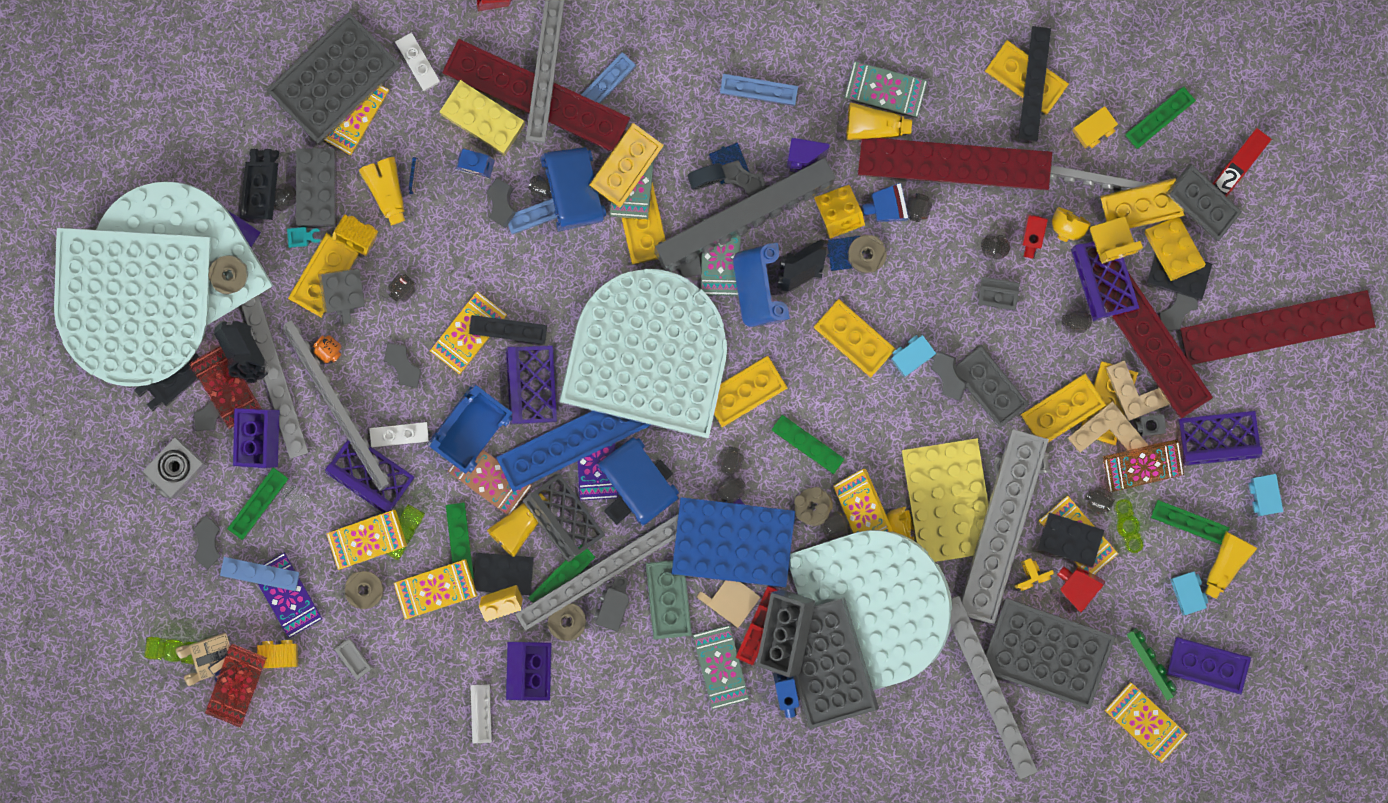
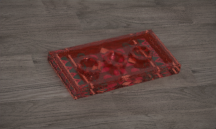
M221 346L192 361L189 365L228 429L234 427V408H262L245 380L228 374V359Z
M231 643L205 714L241 728L267 657Z

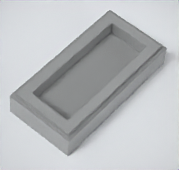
M348 638L334 649L356 680L373 669L351 638Z

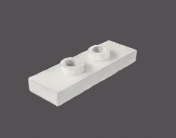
M412 32L395 42L423 91L440 83Z
M427 422L369 428L372 448L429 442Z
M490 684L471 685L472 743H491Z

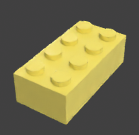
M461 80L440 110L441 116L504 156L526 125L524 120Z

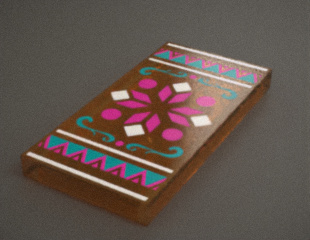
M1178 439L1103 456L1107 486L1110 492L1184 475Z

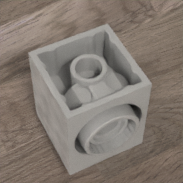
M174 438L143 472L146 474L144 478L149 483L160 487L158 491L165 498L177 499L208 465L182 440ZM179 462L180 469L175 472L174 465Z

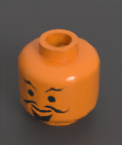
M322 335L313 345L315 348L313 351L314 355L326 364L331 360L335 363L342 355L339 352L342 347L341 344L330 335L325 337Z

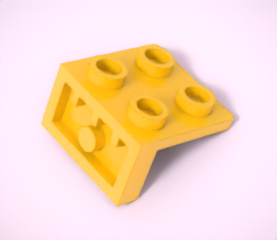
M850 185L814 198L830 239L865 226L861 208Z
M1125 217L1090 227V232L1102 264L1135 254L1143 248L1141 241L1134 242Z

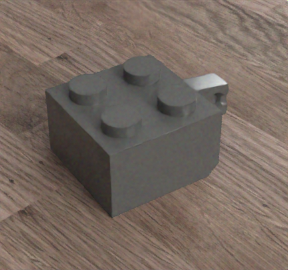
M353 268L318 274L324 311L326 313L336 311L337 315H341L342 324H350V313H354V308L365 307L359 269Z
M617 575L611 588H608L607 591L603 590L600 599L603 602L601 610L597 608L594 620H597L596 625L619 632L630 600L626 594L627 578Z

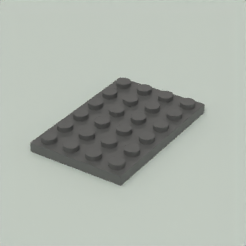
M348 12L266 91L320 145L402 66Z
M845 597L814 606L800 674L793 676L810 729L879 709Z
M1005 598L986 652V657L996 677L1091 709L1116 636Z

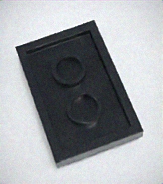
M1155 253L1146 284L1202 301L1213 264L1205 262L1206 265L1203 268L1170 281Z
M1049 512L1038 550L1093 567L1105 530Z
M476 552L474 572L476 591L494 593L517 585L521 595H531L534 557H513L511 555Z

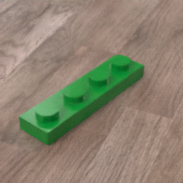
M1183 86L1124 136L1137 150L1196 100Z
M781 415L771 430L833 475L844 461L842 456L784 415Z
M272 468L227 529L241 540H244L288 482L289 478L277 469Z
M1160 500L1156 501L1150 517L1219 545L1222 544L1226 531L1228 532L1230 527Z
M465 503L446 505L452 563L467 560L472 579H474Z
M586 549L571 561L565 560L528 599L534 603L578 576L596 557Z
M1137 627L1126 634L1166 700H1170L1177 694L1174 682L1172 680L1169 681L1165 675L1167 672L1164 666L1157 662L1155 658L1156 653L1146 644V637L1141 630L1138 631Z

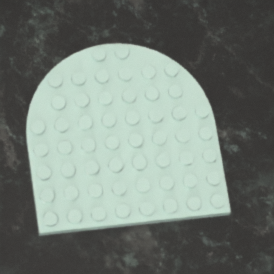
M166 181L137 187L124 194L111 205L96 229L211 237L210 266L216 259L222 256L232 255L240 258L247 265L248 279L245 286L238 292L232 294L220 293L214 289L211 280L209 281L207 325L274 286L227 209L219 201L207 194V192L188 184ZM228 270L227 272L224 271L223 274L226 275L227 280H229L230 277L233 278L231 270Z
M57 228L54 315L57 329L63 340L62 343L74 361L91 375L93 374L108 383L121 386H143L159 382L184 367L196 353L206 331L210 280L208 273L210 268L211 237Z
M644 269L630 271L611 279L592 295L578 319L559 402L709 438L727 355L724 324L717 308L702 289H699L690 280L669 271Z
M867 530L790 554L789 567L798 595L815 600L814 606L845 597L873 690L915 677L933 663L941 653L951 628L952 601L949 586L939 565L933 561L921 545L912 539L895 532Z

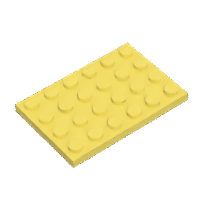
M978 438L902 450L916 543L928 552V555L934 562L974 556L989 505Z

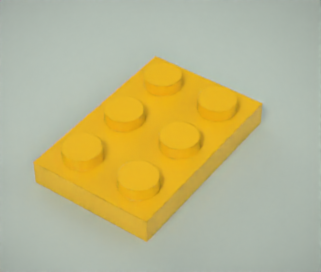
M1180 217L1172 218L1145 230L1144 233L1170 281L1199 270L1206 265Z

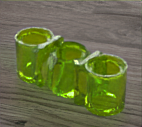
M1120 499L1113 506L1117 520L1116 530L1123 537L1125 550L1131 554L1138 553L1144 546L1141 534L1139 533L1140 522L1134 516L1132 503L1127 499ZM1121 502L1127 505L1126 513H1121L1118 510V505ZM1126 521H1130L1133 524V529L1130 532L1124 529L1123 525ZM1132 539L1138 542L1136 550H1132L1129 547V542Z
M410 504L406 506L399 518L407 546L425 516L424 512ZM406 547L387 553V555L399 561Z
M146 637L144 657L154 660H162L164 658V660L171 662L181 660V663L194 664L191 654L185 658H179L176 654V648L196 642L184 641L182 643V641L174 639L165 641V638Z

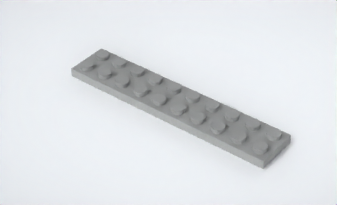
M1015 429L1010 430L961 597L969 618L995 624L1049 441L1047 438Z

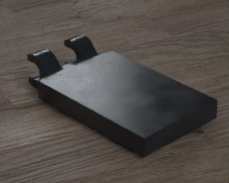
M250 149V162H245L240 219L273 220L279 165L275 161L279 157L278 150Z
M195 353L190 361L173 375L159 382L138 386L134 391L139 397H142L147 391L154 396V399L147 404L152 411L156 410L162 403L167 407L206 373L204 371L209 369V367L195 373V367L200 369L201 364L205 365V362L201 360L191 366V364L201 359Z

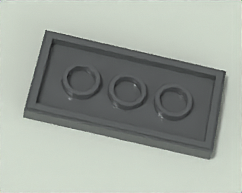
M1192 164L1185 168L1166 193L1216 241H1220L1242 212Z
M982 345L956 365L957 373L967 382V390L999 429L1030 405Z

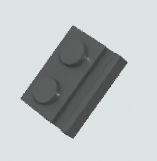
M982 277L978 305L1016 311L1020 283Z

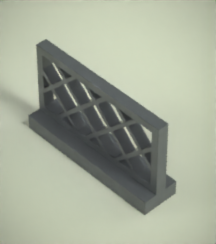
M560 474L522 500L568 562L605 536L604 532ZM555 481H558L562 486L561 492L553 490V483ZM538 493H549L548 501L542 500ZM553 494L561 496L560 504L552 503ZM565 497L571 498L573 507L564 505ZM551 507L560 509L559 517L552 514ZM564 510L572 511V520L563 518ZM576 513H580L585 517L584 523L576 521ZM563 522L572 524L571 532L564 530ZM575 525L584 527L583 535L575 534ZM588 528L594 529L598 536L596 538L588 537ZM574 538L583 540L582 548L578 549L574 543Z

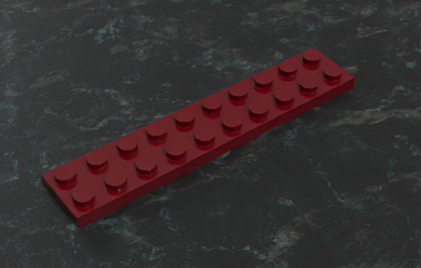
M458 39L442 73L457 81L461 80L472 88L529 114L535 73ZM554 83L548 123L612 152L621 140L629 124L630 117Z
M868 138L861 139L858 175L1049 191L1053 152Z
M1092 247L1087 251L1088 255L1095 259L1098 253L1097 249ZM1112 260L1109 265L1111 269L1117 272L1121 267L1120 263L1116 260ZM1097 264L1092 268L1093 273L1099 277L1104 271V268ZM1106 271L1103 279L1113 283L1116 275ZM1129 274L1139 309L1111 317L1178 417L1182 419L1213 399V396ZM1118 277L1115 286L1124 290L1126 282ZM1102 282L1098 286L1099 292L1105 295L1110 288ZM1112 289L1108 297L1118 302L1121 293ZM1124 295L1120 304L1126 307L1133 306L1131 299ZM1108 300L1104 304L1108 312H1112L1116 306Z
M1368 290L1183 327L1180 329L1185 356L1191 365L1372 329L1376 328L1369 293Z

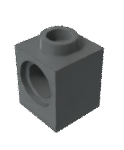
M1164 414L1140 417L1139 421L1136 422V429L1141 434V437L1166 434ZM1147 421L1154 422L1155 429L1153 431L1147 430Z

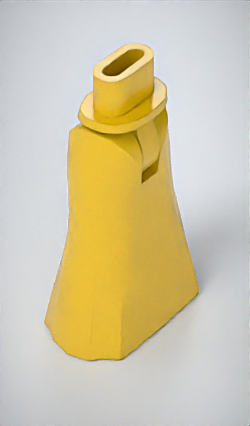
M849 103L847 117L849 122L846 130L847 140L888 138L911 134L912 119H904V116Z
M389 157L378 161V164L372 163L359 169L362 178L369 187L385 218L389 219L391 226L405 221L403 212H405L395 157Z
M541 493L538 494L542 500L548 501ZM523 503L503 519L489 527L487 532L497 543H502L501 547L509 555L515 557L539 522L525 503Z
M1226 531L1216 561L1208 575L1206 583L1208 587L1205 593L1215 599L1218 598L1220 592L1224 593V590L1242 566L1254 554L1257 547Z

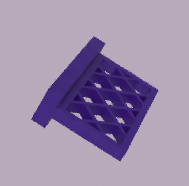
M1094 241L1075 245L1071 249L1093 322L1139 309L1124 257L1116 259L1121 266L1117 272L1109 267L1112 261L1104 265L1097 261L1098 253L1095 259L1088 255L1086 248L1093 247L1096 249ZM1095 264L1104 268L1100 277L1093 273L1092 268ZM1106 271L1116 275L1113 283L1103 279ZM1118 277L1126 282L1124 290L1115 286ZM1100 282L1110 287L1106 295L1099 292L1098 286ZM1112 289L1121 293L1118 302L1108 297ZM1124 295L1131 299L1133 306L1126 307L1120 304ZM1106 300L1116 305L1112 312L1106 313L1104 308Z
M553 345L507 347L509 410L512 412L510 415L512 417L510 425L557 422ZM540 350H548L549 358L545 363L536 357ZM519 351H527L532 356L526 364L519 359ZM533 358L542 365L536 373L527 366ZM543 367L550 372V378L546 382L537 375ZM524 368L533 375L527 383L520 378V373ZM534 377L543 384L537 392L528 385ZM525 387L534 394L528 402L521 397V392ZM544 387L551 391V397L547 401L538 394ZM535 397H538L544 403L538 411L529 404ZM528 406L535 415L531 419L523 420L522 411ZM545 406H548L552 410V418H544L539 412Z
M1255 411L1179 419L1184 466L1257 459L1263 454L1262 446L1260 447ZM1251 416L1252 425L1249 429L1240 423L1243 417ZM1224 419H1230L1235 423L1230 430L1221 425ZM1210 420L1216 425L1211 432H1208L1201 426L1205 421ZM1191 422L1197 428L1192 434H1189L1184 430V423ZM1236 425L1246 431L1241 439L1231 433ZM1217 427L1227 433L1221 441L1212 435ZM1198 429L1208 435L1202 443L1193 437ZM1247 433L1254 437L1255 445H1247L1242 441ZM1228 435L1237 441L1234 447H1228L1223 443ZM1209 437L1218 443L1215 449H1209L1204 445ZM1190 439L1199 445L1196 451H1187V443Z
M347 440L333 461L329 463L325 473L381 512L392 511L415 477L369 446V451L377 459L380 458L382 460L379 462V465L388 464L392 470V473L387 474V476H393L394 486L380 491L382 492L381 496L377 493L379 492L378 489L373 490L369 487L368 480H372V478L367 477L364 465H351L350 456H356L357 453H349L348 446L350 441ZM348 457L349 467L340 468L336 465L340 458ZM364 468L365 478H355L352 470ZM403 474L409 478L406 484L397 486L396 475ZM395 489L396 498L393 502H390L385 498L384 491Z

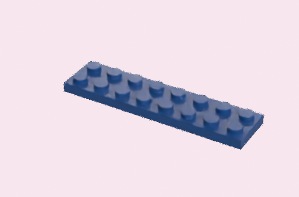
M591 411L496 458L512 491L515 492L651 425Z

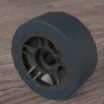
M721 163L702 167L687 175L692 189L704 188L726 179Z

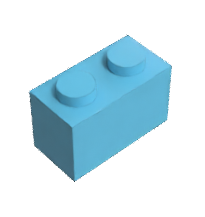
M917 335L908 341L909 345L906 348L899 347L892 353L894 356L891 360L904 378L936 355V352L923 335L919 338Z
M1276 474L1252 478L1251 483L1248 485L1250 494L1254 495L1255 501L1252 502L1254 513H1257V516L1283 512Z
M1195 571L1170 579L1182 615H1188L1207 608L1208 599L1205 592H1201L1200 585H1202L1199 574H1195Z

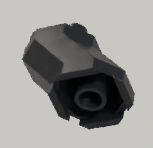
M820 239L796 254L787 253V256L782 257L780 269L784 270V273L779 275L777 288L781 289L780 292L789 293L812 279H822L823 274L820 273L823 272L827 247L824 246H827L828 240Z
M223 321L215 327L214 335L228 359L227 368L230 376L244 379L248 383H256L257 380H261L268 375L269 366L255 341L256 333H253L252 326L239 321H233L232 325H227V321Z

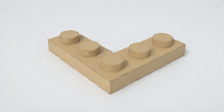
M1125 360L1106 368L1120 406L1128 421L1170 404L1160 388L1139 396Z
M1113 401L1068 437V440L1079 453L1109 429L1132 458L1137 457L1149 447Z

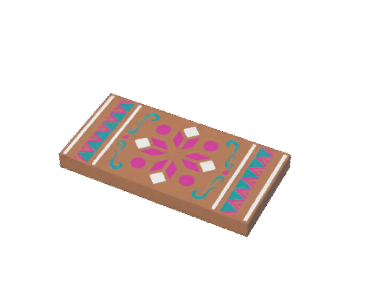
M484 450L477 456L475 461L477 466L471 473L468 471L465 474L452 464L447 472L507 515L517 508L532 487L529 484L513 492L498 460Z

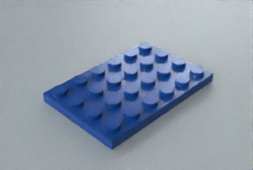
M680 497L671 574L787 587L795 511Z

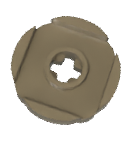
M873 235L860 236L851 243L848 249L849 263L855 270L861 273H874L886 261L887 253L884 244ZM869 249L872 258L868 257L865 259L862 251Z
M226 255L219 257L209 268V280H211L214 289L220 293L232 294L238 292L247 282V265L236 256ZM228 270H231L233 278L230 277L229 280H227L226 275L223 274L224 271L227 272Z
M819 487L804 490L794 500L797 518L810 526H818L826 522L830 517V510L833 509L832 498ZM813 503H817L818 505L815 506L816 510L813 511L812 509H810V506Z
M360 571L352 574L346 581L345 596L353 607L359 609L373 608L382 599L384 588L382 581L376 574ZM361 585L363 587H365L366 585L369 587V593L367 595H361L359 593L361 591V589L359 588Z
M570 603L548 617L549 630L559 640H575L585 630V614L575 604ZM563 617L572 618L570 621L572 625L570 627L562 625Z

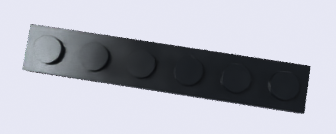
M1032 26L1018 140L1038 141L1051 28Z

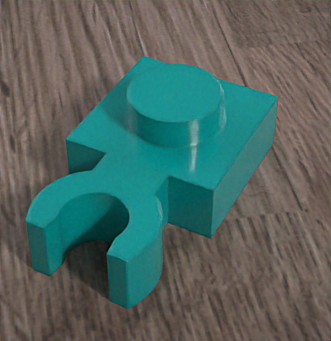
M307 227L288 228L289 248L309 246L308 240L314 243L321 242V239H315L313 236L315 232H320L321 229L315 228L307 232Z

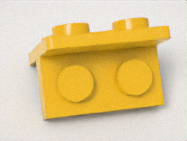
M1031 558L1021 561L1028 580L1018 583L1014 587L1015 589L1020 588L1021 591L1033 587V582L1035 581L1043 583L1050 580V575L1054 574V571L1049 570L1038 575L1037 572L1040 569L1036 560L1032 561Z

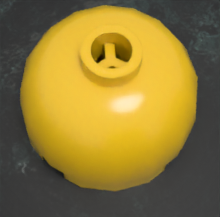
M1058 207L1052 218V227L1058 234L1057 238L1068 242V240L1075 241L1084 237L1091 223L1082 216L1078 217L1072 214L1074 212Z
M904 506L888 512L886 516L893 532L904 535L914 541V536H911L910 533L911 529L914 530L909 510L905 511L906 507Z

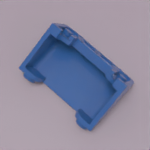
M582 147L543 153L540 160L542 168H547L545 175H547L554 202L558 232L603 222V217L606 216L604 205L601 206L598 192L589 186L594 178L590 162L593 161L591 150Z
M778 243L738 252L733 258L741 317L743 323L748 327L777 324L790 319L787 305L782 301L772 302L766 264L773 263L778 259Z
M472 384L431 437L427 445L465 474L468 471L471 473L477 466L475 462L477 456L499 427L503 425L506 427L512 420L510 416L512 412L480 387Z
M632 437L596 463V465L606 475L605 477L621 496L632 514H635L634 516L638 523L644 526L679 499L677 496L679 491L673 484L670 486L643 450L645 445L641 439Z

